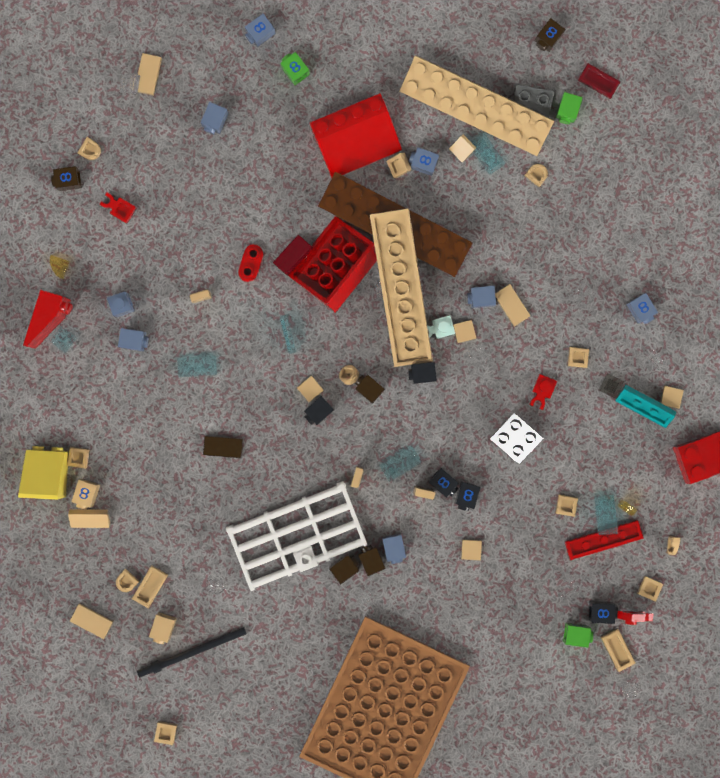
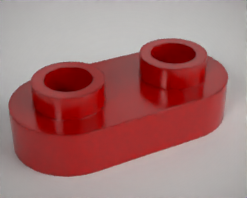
M249 245L244 251L238 274L245 282L254 281L258 275L264 256L262 248L258 245ZM251 251H256L257 256L251 257ZM251 269V274L245 275L244 271Z

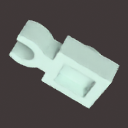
M450 315L432 320L433 326L431 327L427 325L429 338L433 334L436 335V339L455 334Z

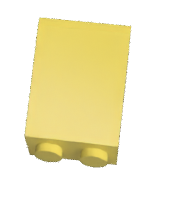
M32 446V450H26L18 497L56 500L65 498L69 452L63 451V447H52L51 451L44 450V446Z

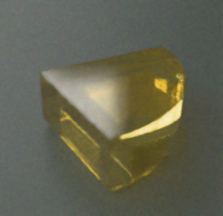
M50 255V265L53 272L64 280L70 261Z
M621 500L618 504L619 508L631 516H634L637 512L633 506L624 500Z

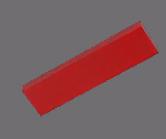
M634 520L567 540L564 543L569 559L573 560L644 539L639 521Z

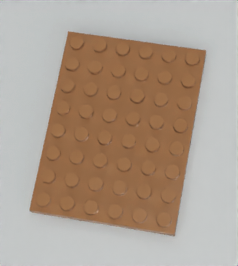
M365 616L299 757L343 778H418L470 665Z

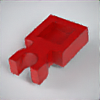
M106 192L105 196L110 198V202L105 204L101 201L99 205L112 209L110 211L111 215L128 224L137 207L120 197L116 201L111 194Z
M539 374L532 392L536 393V396L531 399L529 405L533 406L534 402L538 400L541 402L539 409L543 410L545 407V397L551 398L557 381Z
M618 611L617 618L625 620V624L637 625V622L653 621V613Z

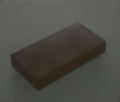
M204 436L203 455L242 458L243 439Z

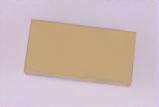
M142 53L134 89L135 92L154 96L162 61L161 57Z
M510 284L495 293L496 300L513 326L530 317L527 309Z
M356 466L351 487L359 488L364 471L363 468Z
M414 487L413 493L415 496L434 499V490Z
M69 509L68 516L71 528H109L110 526L108 510Z
M152 565L132 599L149 608L168 574Z
M82 604L78 605L70 622L102 639H105L114 622Z
M618 628L601 636L618 672L636 664Z

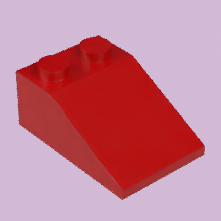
M40 290L23 346L36 349L66 318V314H70L72 310L71 300Z
M720 431L673 447L685 483L693 484L720 473Z

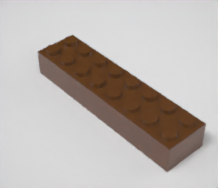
M337 172L334 173L318 207L372 235L370 214L406 209ZM409 210L416 257L455 277L473 242Z

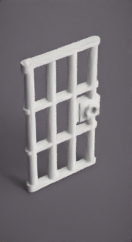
M344 481L337 483V486L309 497L304 496L299 501L271 512L265 511L263 515L233 526L232 524L226 527V532L231 539L251 591L255 590L258 586L281 577L292 576V573L299 570L303 572L319 565L318 563L325 560L328 562L330 558L363 545L364 547L368 546ZM343 492L346 503L313 515L309 504ZM305 506L308 518L275 530L271 519ZM350 510L353 521L320 533L316 522ZM267 521L270 533L242 544H237L234 534ZM312 524L316 533L315 536L282 548L278 537ZM357 528L360 539L327 551L323 540ZM274 539L278 550L246 563L244 562L241 554L242 551ZM319 542L323 553L315 556L311 545ZM293 552L296 564L289 566L285 555ZM281 557L285 568L253 581L251 580L248 572L249 569Z

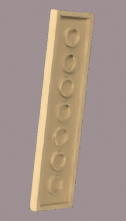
M415 55L400 89V92L535 156H538L554 123V120L417 55Z
M409 208L370 214L394 367L432 362Z

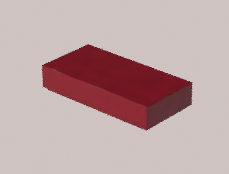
M587 63L578 79L579 82L609 99L612 98L620 84L619 80Z
M297 235L275 259L273 264L288 276L313 247L301 236Z

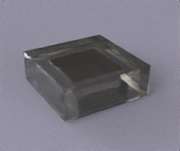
M606 373L598 391L616 399L624 381Z

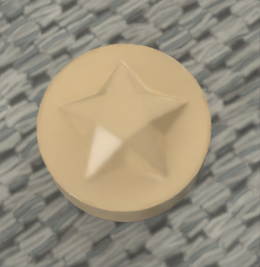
M347 365L341 369L339 378L344 384L351 385L358 380L359 371L353 365Z

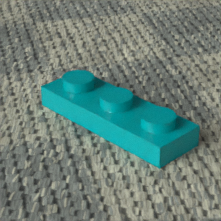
M626 384L615 400L664 428L676 416V411Z

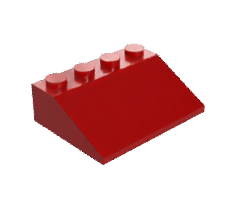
M381 93L310 122V128L331 178L335 172L345 175L402 151Z
M335 216L313 243V249L288 276L336 313L376 263L377 257L374 242Z

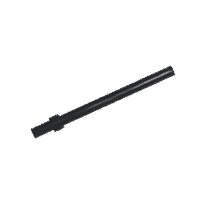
M245 627L162 661L156 660L150 663L149 666L137 670V674L140 678L150 673H158L167 666L247 634Z

